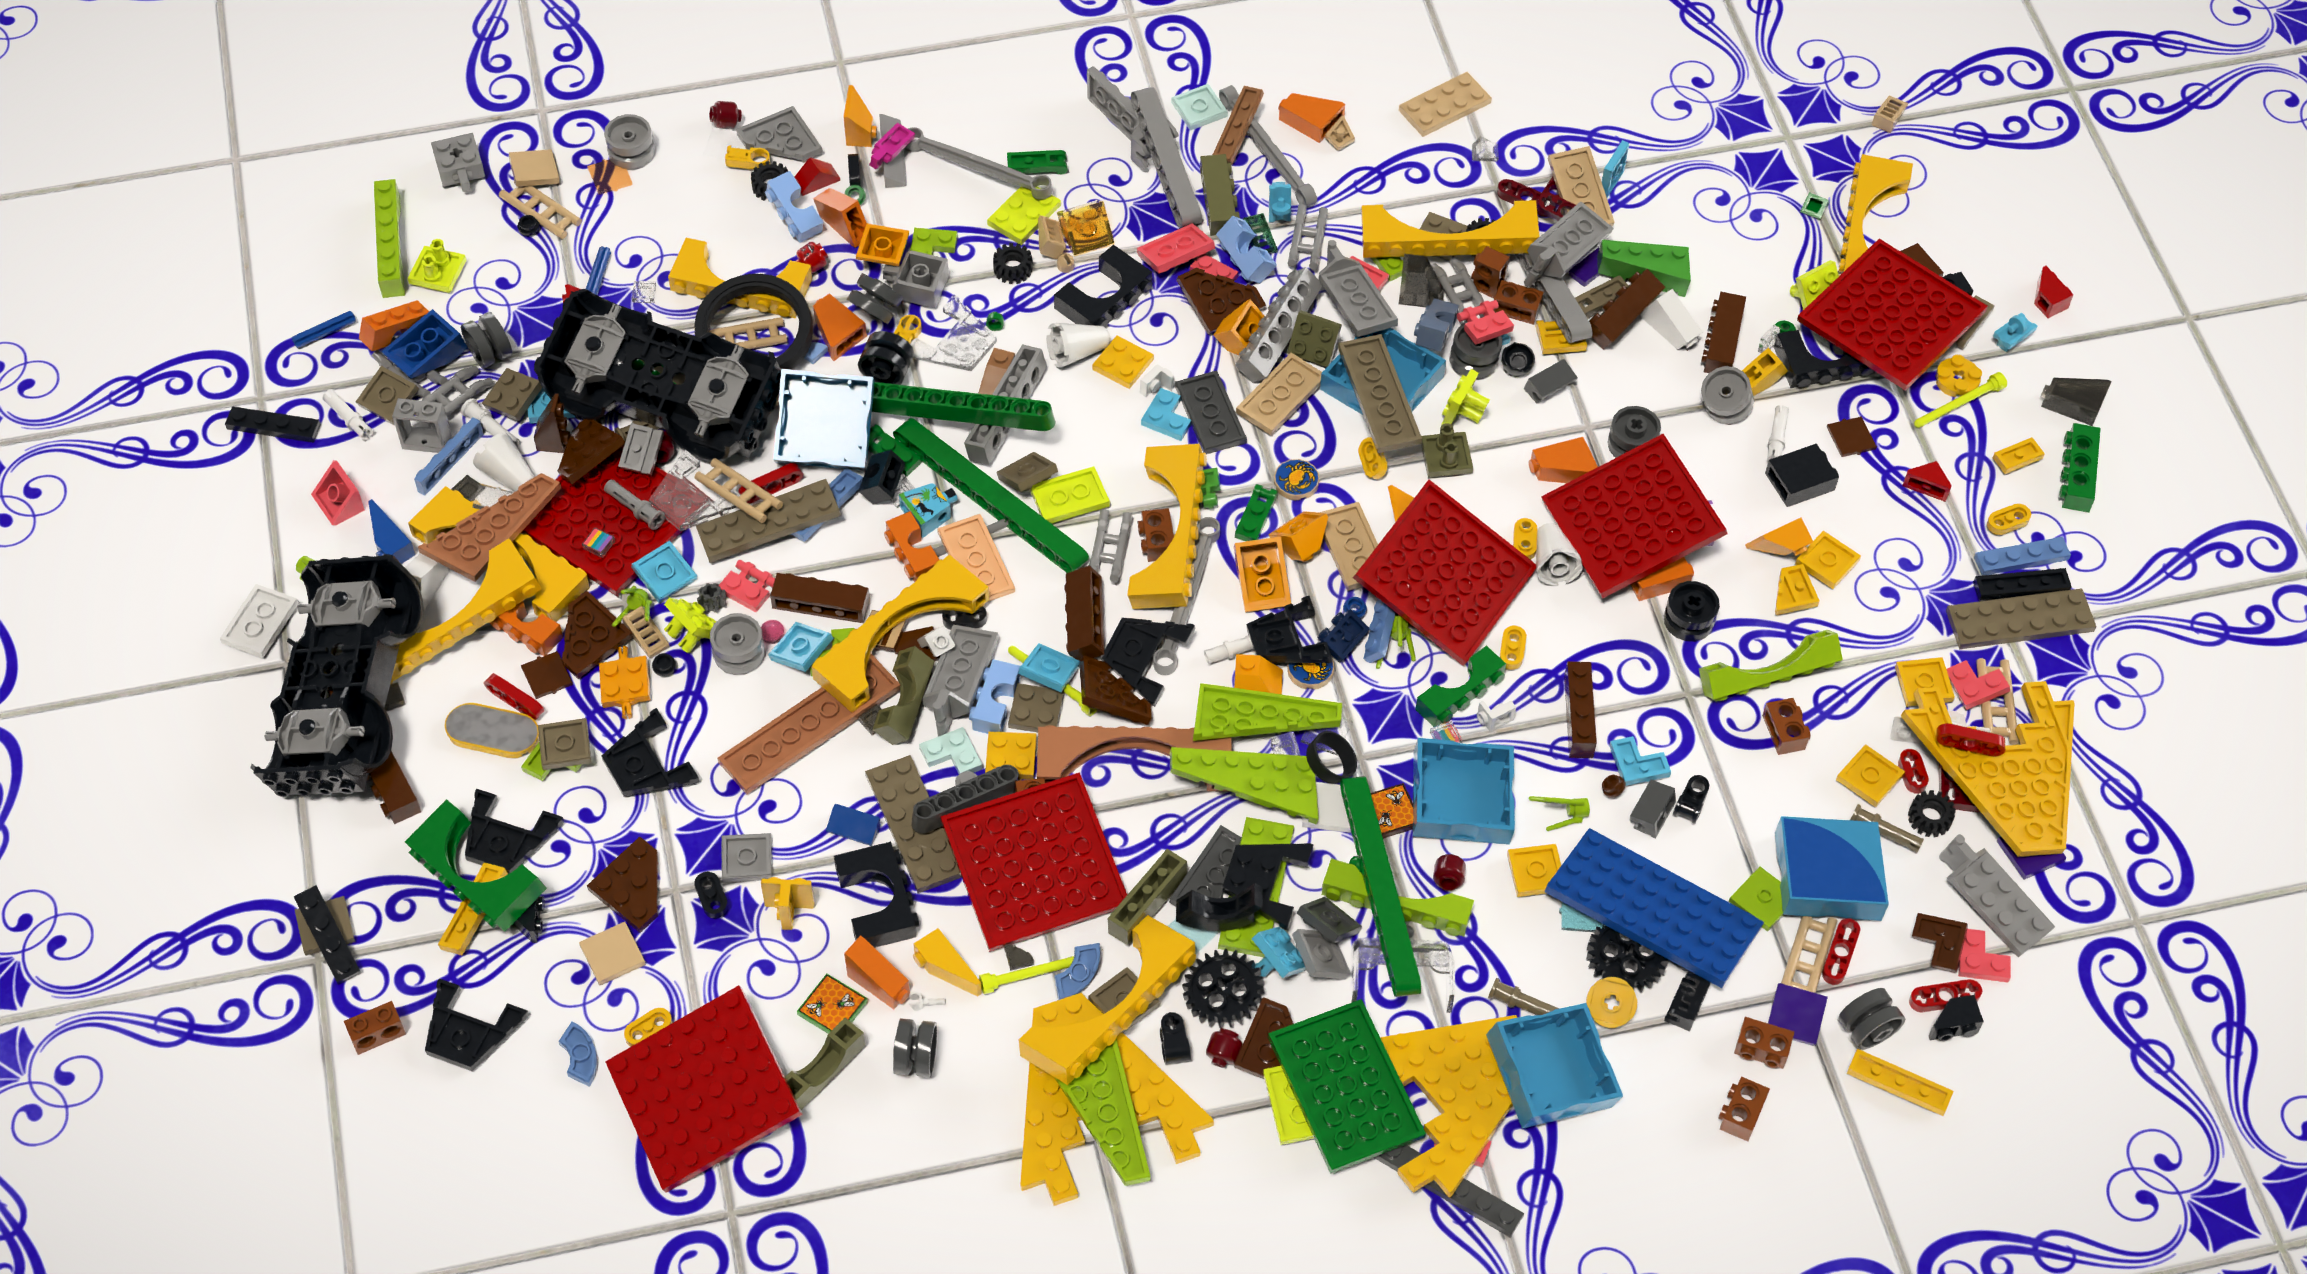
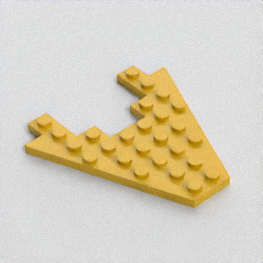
M2046 681L2025 682L2021 689L2034 723L2018 724L2015 728L2021 745H2006L2004 754L1988 756L1939 744L1937 742V727L1945 723L1952 724L1939 687L1917 688L1914 696L1919 709L1904 710L1901 714L1902 719L2018 857L2062 854L2066 849L2074 700L2053 701Z
M1078 993L1033 1008L1032 1026L1034 1024L1040 1027L1072 1025L1103 1015V1013L1082 993ZM1123 1032L1120 1033L1116 1039L1138 1126L1158 1120L1176 1164L1199 1157L1201 1152L1193 1133L1214 1126L1213 1118ZM1030 1062L1020 1187L1022 1191L1045 1184L1053 1206L1078 1198L1077 1189L1062 1152L1085 1145V1139L1078 1121H1081V1118L1055 1078Z
M1516 1015L1380 1037L1403 1086L1414 1081L1441 1113V1115L1424 1124L1425 1132L1436 1146L1398 1168L1397 1174L1413 1193L1435 1180L1445 1194L1451 1197L1512 1108L1513 1103L1486 1034L1496 1022L1518 1018Z

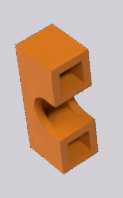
M416 300L363 317L359 339L371 351L385 348L391 344L392 337L398 330L404 333L429 311Z
M911 511L885 521L886 531L884 536L887 543L894 546L897 560L904 563V571L909 579L912 578L916 582L921 574L927 573L934 567L939 558L931 545L920 549L912 547V545L922 540L921 528Z
M523 601L490 622L496 630H503L512 640L522 642L531 652H538L542 656H546L563 638L560 624L544 614H541L532 622H522L527 616Z

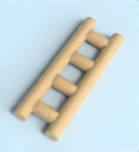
M533 186L516 187L510 193L505 190L499 192L500 198L525 215L534 216L541 226L561 239L566 237L567 232L563 229L569 224L573 223L579 226L582 223L581 218ZM527 192L533 197L524 204L517 198L522 193ZM539 202L548 206L541 214L532 209ZM557 212L564 218L555 225L548 218Z
M782 317L709 330V332L719 337L725 336V340L747 349L787 343L786 334L779 335L777 328L784 326ZM769 329L770 337L757 339L755 331ZM747 332L748 341L735 343L734 334Z
M716 458L710 463L714 467L710 472L704 475L698 471L694 476L695 480L760 523L766 521L767 516L763 513L771 506L777 510L783 506L782 501ZM723 473L730 480L721 486L714 479ZM738 484L747 489L739 497L730 492ZM754 495L764 500L756 508L747 503Z
M1977 659L1978 677L2000 669L2010 686V692L2001 695L2004 696L2005 707H1993L1990 700L1981 704L1983 726L1990 728L1991 733L2009 737V743L2016 745L2019 743V739L2015 731L2017 720L2009 660H2001L2000 667L1986 666L1985 659ZM1992 716H2006L2007 727H1993Z
M1802 916L1781 984L1816 993L1838 922L1836 918L1829 917L1825 924L1813 920L1811 916ZM1808 929L1823 933L1820 944L1805 940ZM1802 949L1817 954L1814 965L1799 960ZM1796 970L1810 974L1807 986L1792 981Z

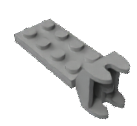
M1095 66L1087 69V99L1131 141V160L1141 169L1147 168L1148 164L1145 158L1151 156L1133 109L1131 99L1125 97L1119 88L1107 79L1103 72H1100ZM1167 119L1173 138L1179 137L1176 128Z

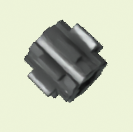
M706 583L704 587L698 589L699 597L697 598V603L705 609L704 612L714 611L715 613L719 608L722 609L725 606L724 598H726L725 590H721L718 583Z

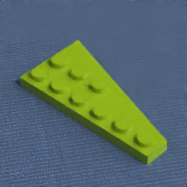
M1200 683L1193 741L1340 727L1342 703Z
M1171 747L1170 773L1197 783L1202 781L1214 785V789L1231 791L1236 793L1235 796L1268 808H1279L1287 811L1288 815L1293 817L1298 815L1309 819L1308 822L1317 824L1316 778L1307 762L1306 756Z
M1115 1039L1112 1045L1107 1046L1100 1053L1096 1061L1091 1062L1083 1070L1082 1074L1068 1085L1056 1078L1055 1080L1124 1186L1151 1181V1176L1117 1039Z

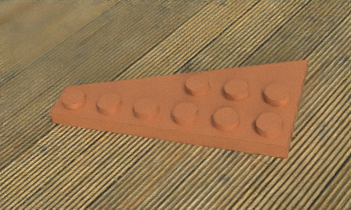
M540 473L520 485L516 492L509 496L504 495L500 497L498 502L491 507L485 506L458 522L456 527L449 532L438 534L436 539L429 544L423 543L418 546L419 553L476 582L488 568L489 550L508 538L513 542L561 489V484L555 479Z

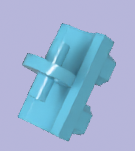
M1273 182L1272 185H1269V222L1277 220L1291 221V184L1285 185V182Z
M2021 312L2018 315L2012 316L2009 322L1996 330L1993 337L1998 340L1997 346L2007 352L2036 331L2038 325L2031 323Z

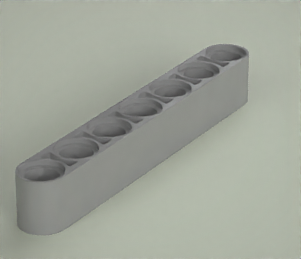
M1154 87L1132 91L1131 103L1177 226L1183 228L1191 223L1194 225L1201 223V210Z
M1529 253L1515 254L1528 275L1534 265ZM1542 275L1533 283L1535 289L1544 292L1543 302L1568 343L1592 337L1591 324L1562 277Z

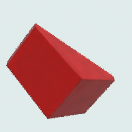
M812 157L806 161L794 176L801 187V196L841 181L831 163Z
M1937 461L1908 469L1902 485L1946 502L1952 487Z

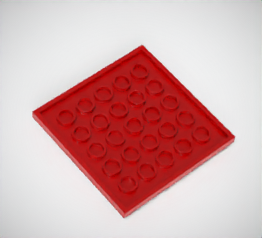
M1879 238L1798 315L1797 321L1906 391L1987 311L1988 306Z
M1664 433L1541 496L1555 523L1581 556L1582 566L1602 599L1728 534L1726 527Z
M624 445L574 484H570L559 476L556 481L560 482L561 489L521 532L529 535L539 545L546 546L557 557L565 558L573 567L584 570L588 578L615 596H618L621 590H624L637 577V574L631 568L632 563L666 542H672L709 506L708 499L656 465L652 476L620 469L618 465ZM611 479L615 480L641 501H649L654 509L664 512L665 520L663 524L656 530L650 529L646 522L635 518L633 511L604 491L605 484ZM594 529L612 536L601 552L584 544Z
M1428 479L1359 568L1353 579L1464 666L1535 571L1536 564Z
M1080 772L940 816L943 829L989 952L1113 912L1127 896Z
M740 985L605 1061L658 1182L665 1193L803 1115Z

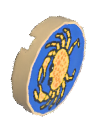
M1291 459L1281 463L1276 468L1274 474L1276 490L1287 499L1301 500L1304 497L1307 499L1317 491L1319 486V472L1308 461Z
M1333 658L1332 663H1287L1288 677L1295 685L1303 689H1307V687L1320 689L1326 686L1331 681L1335 668Z

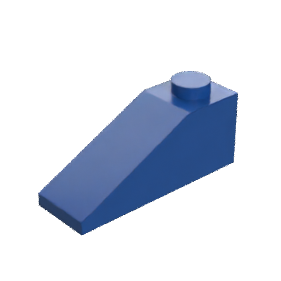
M373 499L369 500L374 541L378 551L375 553L376 556L390 554L403 564L415 556L412 542Z

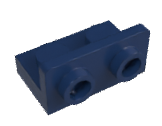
M1351 609L1343 614L1341 612L1337 613L1330 621L1333 625L1329 629L1327 627L1323 629L1317 636L1319 639L1317 643L1327 642L1331 655L1338 662L1343 661L1370 630Z

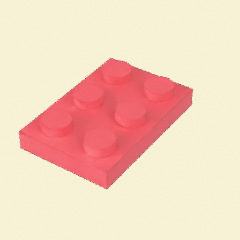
M1191 223L1138 247L1137 254L1160 274L1167 272L1175 266L1184 264L1197 256L1206 254L1208 251L1215 249V244L1209 236Z

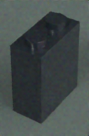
M1817 443L1770 459L1765 471L1766 476L1786 507L1835 491L1839 480L1838 471L1832 467L1826 453L1820 449Z

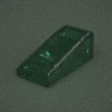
M1264 213L1243 218L1251 229L1255 226L1260 227L1253 230L1255 234L1263 233L1251 240V246L1260 248L1269 245L1270 248L1265 250L1269 254L1277 253L1278 248ZM1266 239L1264 242H1257V240Z

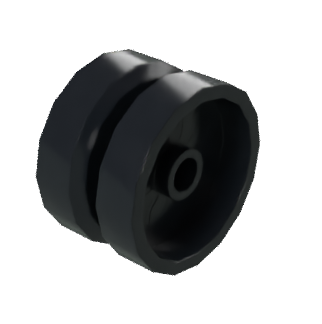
M886 331L874 332L869 335L857 365L863 376L873 377L875 382L900 385L903 383L911 364L914 350L908 341L897 334Z
M1686 581L1676 585L1669 594L1664 612V624L1667 630L1676 638L1684 641L1696 642L1705 639L1712 633L1720 608L1716 592L1707 584L1698 581Z

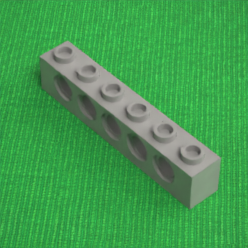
M1307 267L1300 270L1295 269L1287 276L1288 281L1277 292L1278 297L1269 305V311L1259 321V327L1256 332L1249 337L1247 347L1239 353L1240 358L1235 366L1252 383L1267 378L1292 337L1298 312L1300 310L1308 311L1323 286Z
M1022 344L992 395L1028 399L1047 367L1042 349ZM975 424L964 442L969 460L990 465L1011 428Z

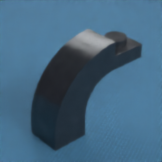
M1254 883L1239 894L1228 898H1212L1191 890L1176 900V922L1206 931H1227L1247 926L1254 922V913L1262 909L1263 887Z

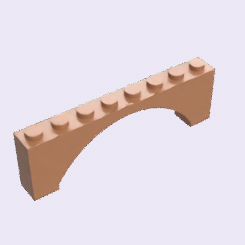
M1053 725L1038 727L1037 779L1045 778V783L1069 776L1087 761L1099 755L1122 749H1144L1170 756L1171 747L1232 751L1231 737L1193 741L1194 727L1190 729H1177L1175 727L1128 728L1125 726L1117 728H1105L1102 726L1056 727ZM1205 783L1207 791H1220L1214 789V785Z

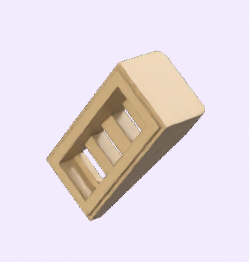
M1889 95L1874 115L1872 125L1891 133L1906 110L1908 103Z
M1040 215L1038 218L1040 253L1058 259L1066 248L1059 221Z
M641 606L625 615L622 619L624 625L632 632L633 639L650 659L670 646L651 617L648 622L645 621V609ZM644 626H647L646 628L642 629L641 631H639V632L637 631V630L643 628ZM653 633V635H651V636H649L648 638H646V639L643 640L644 637H646V636H648L649 634ZM658 639V643L654 644L651 647H648L649 644Z

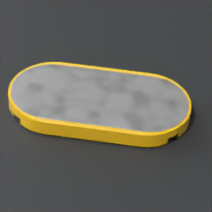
M465 703L455 707L445 720V731L450 741L454 745L507 758H519L523 756L522 754L532 752L539 743L536 721L529 715L478 703Z

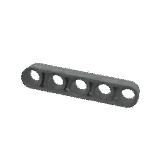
M1002 765L916 803L913 807L911 822L913 830L918 833H928L942 826L940 816L1015 793V781H1018V770L1012 765Z

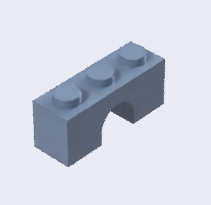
M1434 298L1431 305L1426 306L1424 314L1421 315L1419 323L1415 326L1414 336H1417L1415 345L1441 352L1446 343L1448 333L1451 334L1455 326L1460 305Z

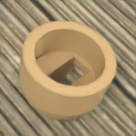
M1065 253L1058 257L1057 268L1059 271L1069 273L1074 269L1075 261L1073 256Z

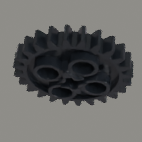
M1602 924V928L1596 927L1594 934L1590 936V942H1588L1586 949L1588 950L1586 959L1591 960L1588 967L1591 969L1596 968L1594 977L1600 975L1602 979L1618 977L1627 981L1633 989L1637 987L1640 992H1643L1644 984L1648 988H1652L1653 981L1659 982L1661 975L1665 973V967H1667L1669 959L1628 938L1629 941L1623 940L1621 937L1626 936ZM1640 952H1646L1650 956H1644ZM1605 953H1611L1614 957H1609ZM1629 968L1632 969L1634 972H1628L1625 969Z
M1227 949L1224 950L1223 955H1219L1218 951L1214 950V957H1210L1205 953V961L1197 958L1198 966L1189 967L1191 974L1184 975L1185 981L1188 983L1182 984L1183 990L1186 991L1182 993L1183 998L1187 1001V1009H1192V1016L1196 1017L1199 1015L1200 1023L1208 1019L1209 1027L1218 1022L1219 1028L1223 1027L1224 1022H1228L1231 1028L1233 1020H1237L1239 1024H1242V1016L1250 1019L1249 1010H1258L1256 1003H1261L1262 996L1260 994L1265 993L1262 986L1264 984L1263 976H1260V968H1255L1254 960L1247 962L1246 954L1239 958L1237 950L1232 955H1229ZM1229 970L1235 971L1232 975H1224ZM1206 981L1212 982L1209 986H1202V983ZM1237 991H1245L1241 996L1235 995ZM1217 1001L1223 1002L1222 1005L1218 1007L1212 1006V1004Z

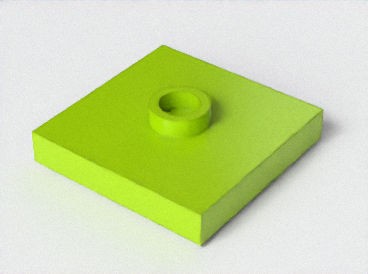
M1761 866L1737 889L1728 901L1764 922L1762 928L1767 932L1783 916L1781 882Z

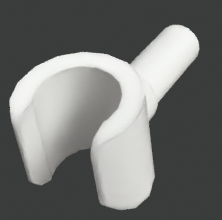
M916 991L909 994L911 1000H918L915 1003H909L914 1011L923 1009L924 1005H945V998H923Z

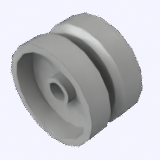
M624 114L609 121L605 127L604 137L610 161L622 169H636L649 163L655 151L649 122L635 114Z
M1724 366L1716 368L1703 380L1701 394L1706 412L1713 420L1722 424H1733L1740 422L1749 415L1753 409L1754 397L1749 378L1743 371L1736 367Z
M734 613L721 617L714 623L710 631V643L713 659L721 670L733 675L746 674L755 670L762 663L765 656L762 629L758 621L749 615Z

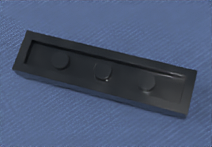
M232 406L225 422L227 430L314 443L321 426L319 419Z
M2066 568L1975 576L1973 581L1979 600L2011 598L2065 591L2072 588Z
M317 885L293 896L337 984L339 985L361 974Z

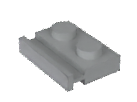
M631 423L618 467L652 476L664 432Z

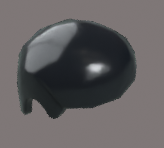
M1514 342L1503 349L1501 362L1503 368L1510 375L1522 376L1534 367L1535 355L1533 350L1526 344Z

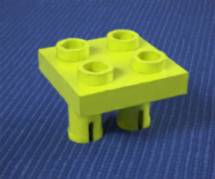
M434 239L431 241L430 247L424 245L408 276V282L412 285L450 293L467 261L465 254L445 250L443 240Z
M1829 260L1795 278L1796 283L1790 287V294L1801 299L1803 310L1839 277L1836 262Z
M1471 369L1467 376H1461L1456 386L1457 388L1451 393L1447 405L1442 412V415L1445 416L1442 424H1452L1456 416L1460 414L1477 424L1479 423L1490 399L1473 390L1472 387L1479 374L1475 370Z
M669 597L664 605L674 617L664 630L671 637L677 638L678 634L685 627L688 632L678 645L685 652L691 653L701 638L710 639V631L717 621L708 617L704 613L705 609L699 603H690L682 598L678 600Z

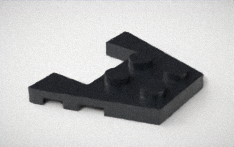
M1310 596L1301 598L1302 602L1294 606L1292 603L1284 606V610L1279 613L1273 614L1271 612L1246 624L1247 633L1251 639L1255 655H1260L1270 662L1332 663V656L1327 642L1302 646L1293 620L1315 616Z
M1122 617L1104 650V655L1101 656V660L1108 664L1119 677H1122L1138 694L1155 707L1165 689L1164 685L1144 677L1155 652L1160 647L1164 638L1187 647L1196 627L1191 623L1182 625L1168 621L1160 623L1146 619Z
M657 708L653 709L649 713L650 716L643 722L639 721L631 733L626 737H621L601 755L603 763L623 797L699 783V777L689 761L666 772L646 738L667 729L666 722Z
M476 788L465 858L467 861L479 865L488 863L503 867L510 874L563 825L564 819L562 816L543 810L533 830L530 831L490 818L489 815L498 800L497 795Z
M1314 844L1236 845L1222 891L1232 897L1254 883L1262 886L1263 905L1262 909L1258 911L1261 913V916L1268 920L1272 919L1279 924V927L1288 931L1294 907L1270 901L1282 861L1307 868Z
M439 978L436 985V998H434L432 1020L429 1024L425 1046L426 1055L469 1071H474L528 1018V1010L507 1003L495 1025L451 1010L461 991L460 986Z

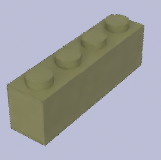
M1226 154L1200 156V175L1210 236L1216 235L1232 216L1240 218L1239 212H1235L1237 196L1232 195V192L1235 191L1234 179H1230L1232 166L1231 162L1227 163Z
M1166 849L1107 918L1108 933L1129 946L1133 941L1132 930L1147 915L1153 917L1187 875V860Z

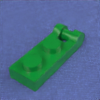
M1064 150L1007 152L1008 167L1024 174L1045 172L1065 174L1068 171V165L1065 162L1067 154Z
M875 424L870 428L868 451L877 454L892 450L905 462L903 475L909 476L922 463V457L885 433L879 425ZM875 439L879 440L877 444L873 442Z
M1255 485L1252 496L1235 531L1234 538L1243 541L1259 539L1277 499L1278 490H1267L1262 485ZM1260 497L1266 498V502L1260 501Z

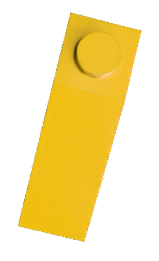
M1769 347L1742 370L1749 378L1753 396L1771 387L1788 372L1783 362Z
M939 928L913 943L914 954L912 956L919 967L923 966L929 974L977 997L982 994L981 982Z

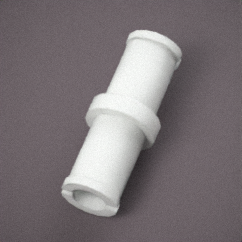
M1249 635L1231 642L1228 640L1224 641L1222 645L1204 650V656L1209 665L1225 658L1232 659L1236 654L1253 650V645Z

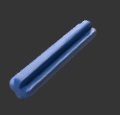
M599 247L586 286L587 290L598 295L611 255L609 247Z
M347 311L292 336V341L297 348H300L355 323L356 318L353 312Z

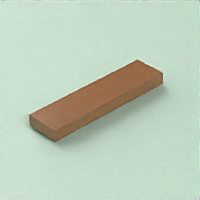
M1243 86L1212 155L1226 154L1227 163L1231 162V165L1233 164L1263 98V89Z

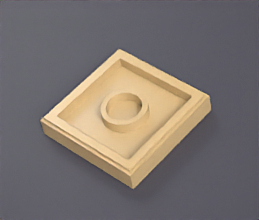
M552 149L509 152V162L516 187L559 184V175Z
M625 922L579 942L580 948L599 986L646 965Z

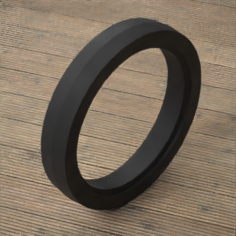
M745 274L724 281L704 298L695 317V336L701 337L709 332L715 314L730 300L745 294L765 293L779 297L787 302L794 309L799 319L798 332L793 343L784 353L775 358L780 369L793 370L807 354L813 337L812 314L804 296L789 282L767 274Z

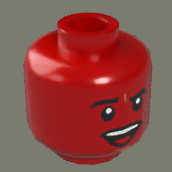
M809 242L796 252L798 258L796 262L811 265L812 274L827 265L826 259L829 257L820 243Z

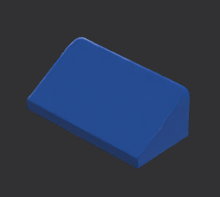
M835 803L826 832L872 846L881 827L880 818Z

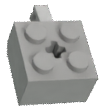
M473 132L431 142L443 187L460 183L462 192L471 190L470 180L485 177Z
M912 250L906 253L901 266L885 264L883 269V279L893 283V291L904 297L902 301L935 309L949 277L948 259Z

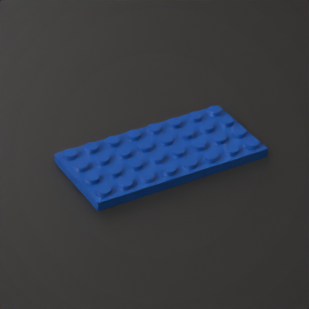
M1591 828L1586 831L1545 889V893L1720 988L1724 987L1764 923L1752 914Z

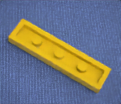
M483 863L473 882L494 881L506 876L508 872L503 867ZM468 899L461 902L440 939L438 946L441 950L463 955L485 916L482 912L477 915L468 906L470 903Z
M1860 1049L1856 1050L1846 1073L1944 1116L1954 1092L1949 1088Z

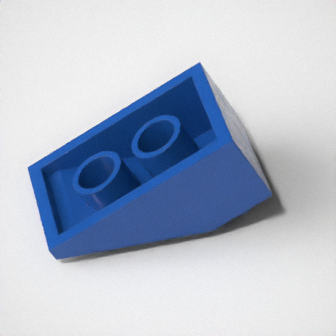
M432 309L381 352L406 376L412 379L451 363L468 347L461 334Z

